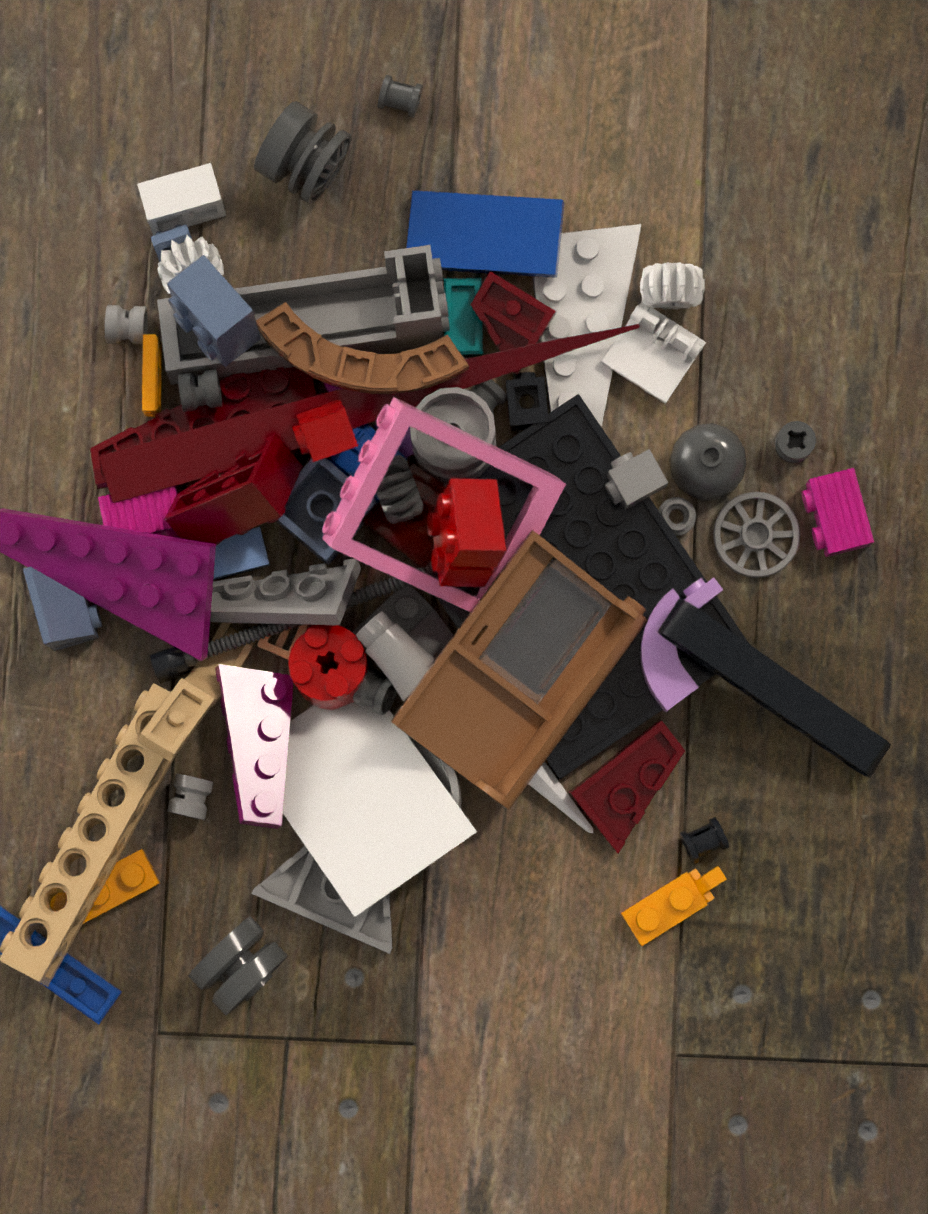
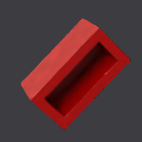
M340 399L296 415L299 425L292 427L302 455L310 452L313 462L358 446L347 413Z

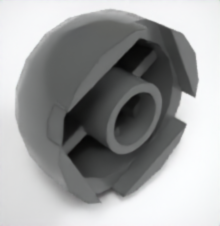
M709 423L695 425L682 433L673 445L669 464L671 476L681 491L698 500L712 501L720 500L735 490L744 477L747 461L745 448L738 436L727 427Z

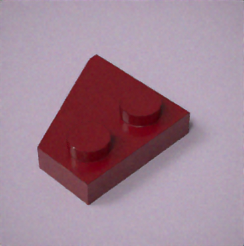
M491 271L471 302L472 308L483 322L500 351L539 343L557 313L554 309ZM522 369L516 370L514 373L518 375Z

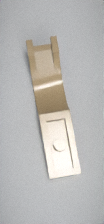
M222 622L212 641L215 642L216 639L220 640L221 637L224 638L225 636L229 637L230 634L234 635L238 631L231 627L233 623ZM256 639L255 642L251 641L250 644L246 643L245 646L242 644L241 647L237 646L236 649L232 648L231 651L228 649L227 652L223 651L222 654L218 653V655L209 656L208 659L199 661L185 679H180L140 733L137 742L172 762L209 709L222 697L215 668L218 664L242 668L258 640Z

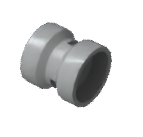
M107 305L105 313L106 343L118 344L121 340L129 339L133 344L143 345V334H147L148 329L147 307L134 306L131 310L122 309L120 305Z
M176 773L173 784L176 788V794L174 798L170 799L167 812L205 820L207 807L204 803L206 796L212 792L214 782Z

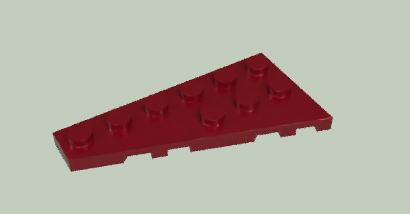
M278 367L276 370L264 369L261 372L232 374L220 380L222 407L209 408L207 405L198 406L195 411L183 412L182 404L171 410L165 409L155 414V418L136 428L130 427L90 448L97 489L108 487L99 459L100 455L316 396L313 377L295 367ZM297 448L292 450L291 453H301V450Z

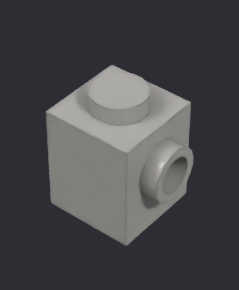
M650 449L635 457H633L631 452H628L612 461L613 469L608 471L607 474L609 482L604 484L614 504L616 505L621 502L626 510L666 488L668 481Z

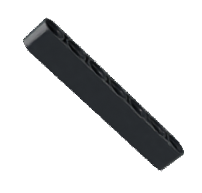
M679 598L657 631L667 641L858 773L871 778L889 750L891 744L883 737L689 602Z

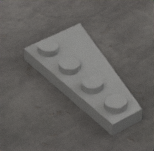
M356 559L344 560L341 567L327 569L324 563L309 566V572L289 575L287 570L272 572V575L267 576L265 579L255 581L251 575L213 581L210 622L340 625L361 571L360 564Z

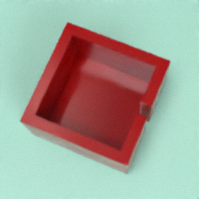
M451 478L444 492L438 495L434 511L428 514L427 532L429 536H433L434 540L431 566L433 571L438 572L439 586L485 587L494 572V567L498 566L505 554L506 545L497 480Z

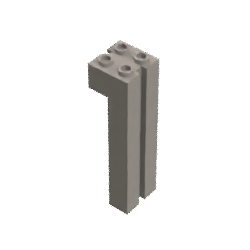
M430 245L384 251L386 267L234 288L253 310L256 320L286 302L307 326L322 335L324 339L341 347L345 346L359 351L374 352L376 354L407 351L435 342L443 337V332L450 331L440 258L432 259ZM170 298L157 300L165 368L171 385L178 384V374L191 373L197 376L202 375L205 370L217 369L219 378L237 373L248 374L261 372L264 369L276 370L278 367H294L282 358L261 335V340L228 366L224 367L217 358L211 361L197 344L199 339L192 330L186 333L173 317V314L176 312L168 302Z

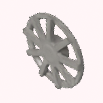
M748 492L733 498L721 509L714 524L713 538L717 554L733 572L746 577L764 578L778 573L791 562L799 546L800 529L794 512L783 500L765 492ZM758 498L756 516L754 519H751L743 508L741 501ZM765 499L781 507L767 521L762 518ZM733 506L744 521L742 526L723 520ZM787 514L793 530L773 531L772 525L783 515ZM721 527L738 532L740 537L722 544L720 536ZM793 537L792 546L788 554L772 543L773 538ZM739 545H744L745 550L736 564L728 557L725 551ZM766 548L782 559L779 564L767 569L764 556ZM752 551L757 553L760 566L759 571L743 568Z

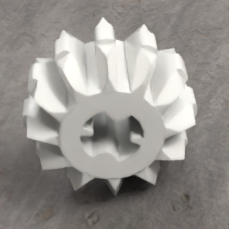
M187 235L185 241L180 244L172 240V250L161 251V262L158 263L157 268L163 287L167 290L168 294L170 292L167 283L202 255H205L221 275L224 274V265L220 259L218 249L214 244H208L202 236L193 242Z
M667 262L664 264L655 263L653 266H647L643 269L640 281V294H642L643 304L652 308H663L664 310L689 309L701 304L705 291V279L703 278V270L698 266L681 264V262Z

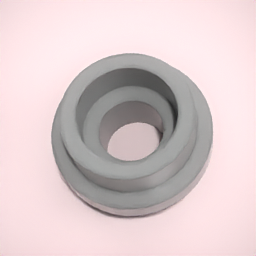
M669 498L661 504L658 510L676 536L686 534L695 524V509L684 498ZM674 510L680 511L683 514V521L679 524L672 523L669 519L670 512Z

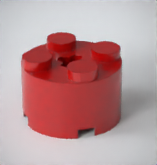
M313 625L309 627L293 644L288 662L290 676L300 694L310 704L326 710L339 709L351 702L353 703V695L362 684L367 670L370 668L369 659L362 643L354 633L338 625ZM335 661L338 668L336 670L329 669L327 674H325L322 666Z

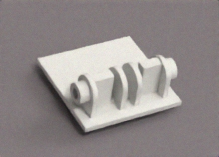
M641 302L640 305L636 306L630 316V320L626 324V326L639 324L640 328L620 334L601 363L666 404L706 342L651 306Z

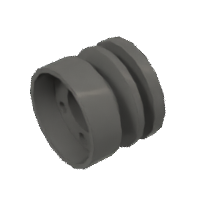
M294 101L284 109L268 132L256 156L254 169L274 183L280 182L291 172L288 191L296 194L302 189L301 199L308 204H312L339 174L345 162V156L350 147L352 136L344 130L339 131L334 136L336 127L331 122L326 123L315 133L318 120L317 113Z

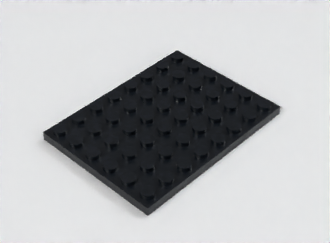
M579 394L548 414L549 423L532 424L498 447L557 476L566 483L540 536L617 598L624 601L628 596L646 609L643 616L647 620L658 602L670 590L674 589L679 597L684 600L687 597L683 591L702 577L705 583H707L650 497L626 510L621 502L616 505L614 504L604 484L609 482L607 474L608 471L613 469L611 462L621 455ZM489 465L482 475L474 479L497 480L504 537L506 540L533 485ZM444 483L421 499L423 511L414 516L413 519L395 524L389 521L386 522L416 568L426 567V564H429L428 562L431 561L434 540L433 536H429L427 532L428 514L434 511L438 495L444 492L447 483ZM546 566L484 650V654L531 691L538 692L544 687L597 615L599 607L597 603L552 567ZM481 587L456 588L477 596ZM717 596L700 608L701 611L749 644ZM437 597L457 629H459L471 612ZM644 627L546 759L559 780L663 710L649 691L642 673L640 644ZM677 647L681 664L697 686L715 675L711 670Z

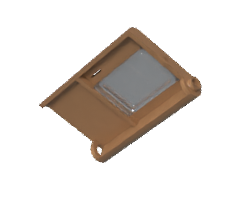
M531 530L390 722L491 798L510 810L648 621L643 616L646 609L628 596L624 601L617 598L534 530Z

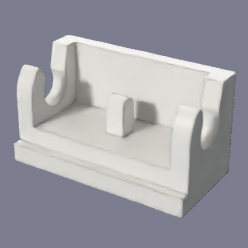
M211 163L137 184L153 236L158 231L163 233L174 229L175 225L187 224V227L226 216Z

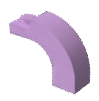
M701 577L683 591L687 597L684 600L700 609L719 595L723 589L715 578L705 583ZM674 589L670 590L658 602L650 614L644 627L640 644V663L645 682L664 712H667L698 688L681 664L677 647L657 632L676 601L680 598Z

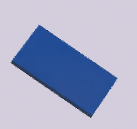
M412 190L406 248L430 245L432 259L440 258L441 268L445 271L490 273L491 271L494 274L557 278L565 203L562 199Z

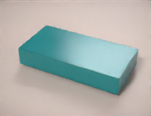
M482 278L444 279V293L446 295L450 331L444 332V336L448 334L462 356L483 355L482 321L471 306V302L482 286Z

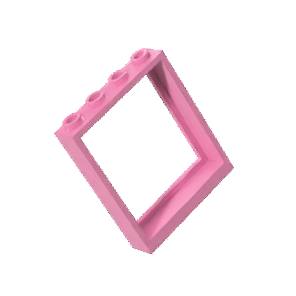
M393 397L390 405H385L379 413L376 422L378 429L372 441H366L358 457L360 464L354 476H349L344 482L340 493L342 500L336 512L332 511L327 516L322 528L324 533L322 539L334 550L471 612L531 530H534L539 535L541 534L566 483L557 476ZM409 426L533 485L505 540V554L498 566L494 567V572L485 587L480 588L477 596L456 587L439 586L437 578L352 539Z

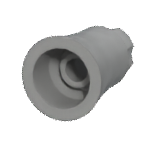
M382 611L374 616L356 634L358 640L367 648L365 652L386 675L403 702L406 701L436 660L415 642L398 623L394 624Z

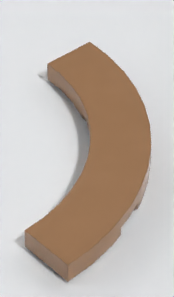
M286 302L256 320L259 334L291 365L317 380L350 391L370 394L413 392L443 383L469 370V365L448 334L435 342L419 348L401 351V353L376 354L345 346L341 347L324 339L322 335L307 326Z

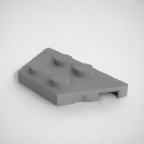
M306 846L253 889V895L390 954L392 951L390 893L354 917Z

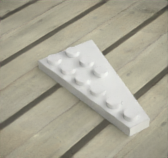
M641 224L561 234L557 278L532 276L535 299L557 311L543 334L541 342L615 329L622 326ZM619 335L543 361L550 412L579 394L602 427L613 370L602 364L601 361Z

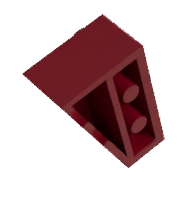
M274 433L265 439V448L251 457L246 452L235 457L238 465L224 474L219 475L215 470L178 493L164 520L182 539L211 543L217 546L226 538L236 534L241 536L249 532L253 527L265 522L270 524L277 521L286 510L285 505L303 467L302 464Z

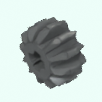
M401 455L394 456L376 491L386 519L392 524L411 520L423 511V502L406 459Z

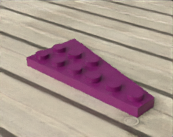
M4 508L0 509L1 553L27 567L36 569L87 600L200 661L207 658L216 544Z

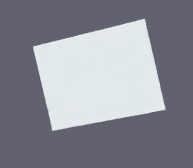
M354 702L334 710L321 709L313 705L290 721L283 814L353 916L356 917L477 831L408 735L390 722L394 717L390 710L385 715H380L374 711L372 706H360Z

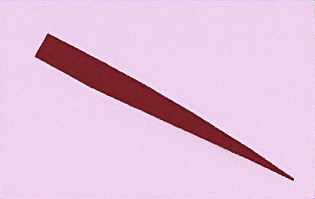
M635 324L565 337L468 358L465 361L469 365V370L443 383L413 392L370 394L342 388L100 455L99 459L112 502L116 503L201 479L215 470L218 473L228 471L238 465L235 457L243 452H246L251 457L265 448V439L274 433L290 451L297 449L299 445L292 427L299 425L296 415L340 399L351 427L354 429L376 421L382 408L387 404L390 405L393 397L415 407L425 396L439 389L452 387L465 389L563 353L640 328V326Z

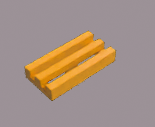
M143 334L142 411L146 417H155V414L161 412L162 342L156 334Z

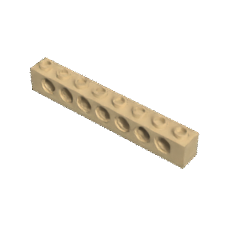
M154 683L149 691L144 690L139 696L134 708L137 713L130 725L125 724L120 730L115 742L118 747L112 758L105 759L101 764L96 776L99 780L92 793L88 792L82 798L77 809V813L80 814L73 828L68 827L62 834L58 843L59 853L54 862H48L43 868L39 877V882L41 883L34 897L30 896L24 902L19 913V917L22 918L15 932L10 931L6 935L0 946V952L2 953L0 957L1 962L47 987L172 763L137 742L140 733L171 693ZM137 755L144 756V764L139 771H127V763L132 757ZM115 790H124V801L116 807H110L108 805L109 795ZM96 824H105L106 833L104 837L99 841H90L89 832L91 828ZM78 858H85L87 862L85 871L79 876H71L70 866L72 862ZM58 893H66L67 903L65 907L59 911H52V898ZM40 927H46L48 931L47 940L40 946H33L31 942L33 932Z

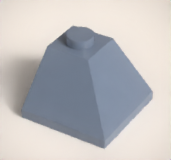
M32 567L23 569L44 645L56 651L99 638L96 628L102 627V621L96 605L90 606L87 599Z

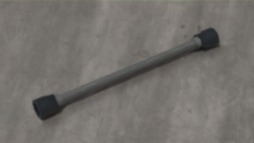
M431 561L428 562L429 564H426V567L416 568L438 579V572L432 570ZM390 577L388 580L384 579V582L379 581V584L376 582L374 585L370 584V587L365 586V589L363 587L360 590L356 589L355 592H352L346 609L349 606L354 607V604L356 606L359 603L362 604L363 601L368 602V599L371 601L373 598L376 599L377 596L382 597V594L385 596L387 592L388 594L391 591L396 592V589L401 590V587L402 589L405 586L410 587V584L395 577L393 579ZM262 623V625L258 624L257 627L253 626L248 628V630L244 629L243 632L239 631L234 633V635L230 634L229 637H221L220 640L216 639L215 642H208V655L206 659L209 656L218 655V653L222 654L223 651L227 652L228 649L231 651L232 648L241 647L242 644L245 646L246 643L250 644L251 641L255 642L256 639L259 641L260 638L264 639L265 636L269 637L270 634L273 636L274 633L278 634L279 631L283 632L284 629L287 631L289 628L292 629L293 626L297 627L298 624ZM176 647L150 654L151 663L160 684L189 673V667L197 665V662L200 661Z

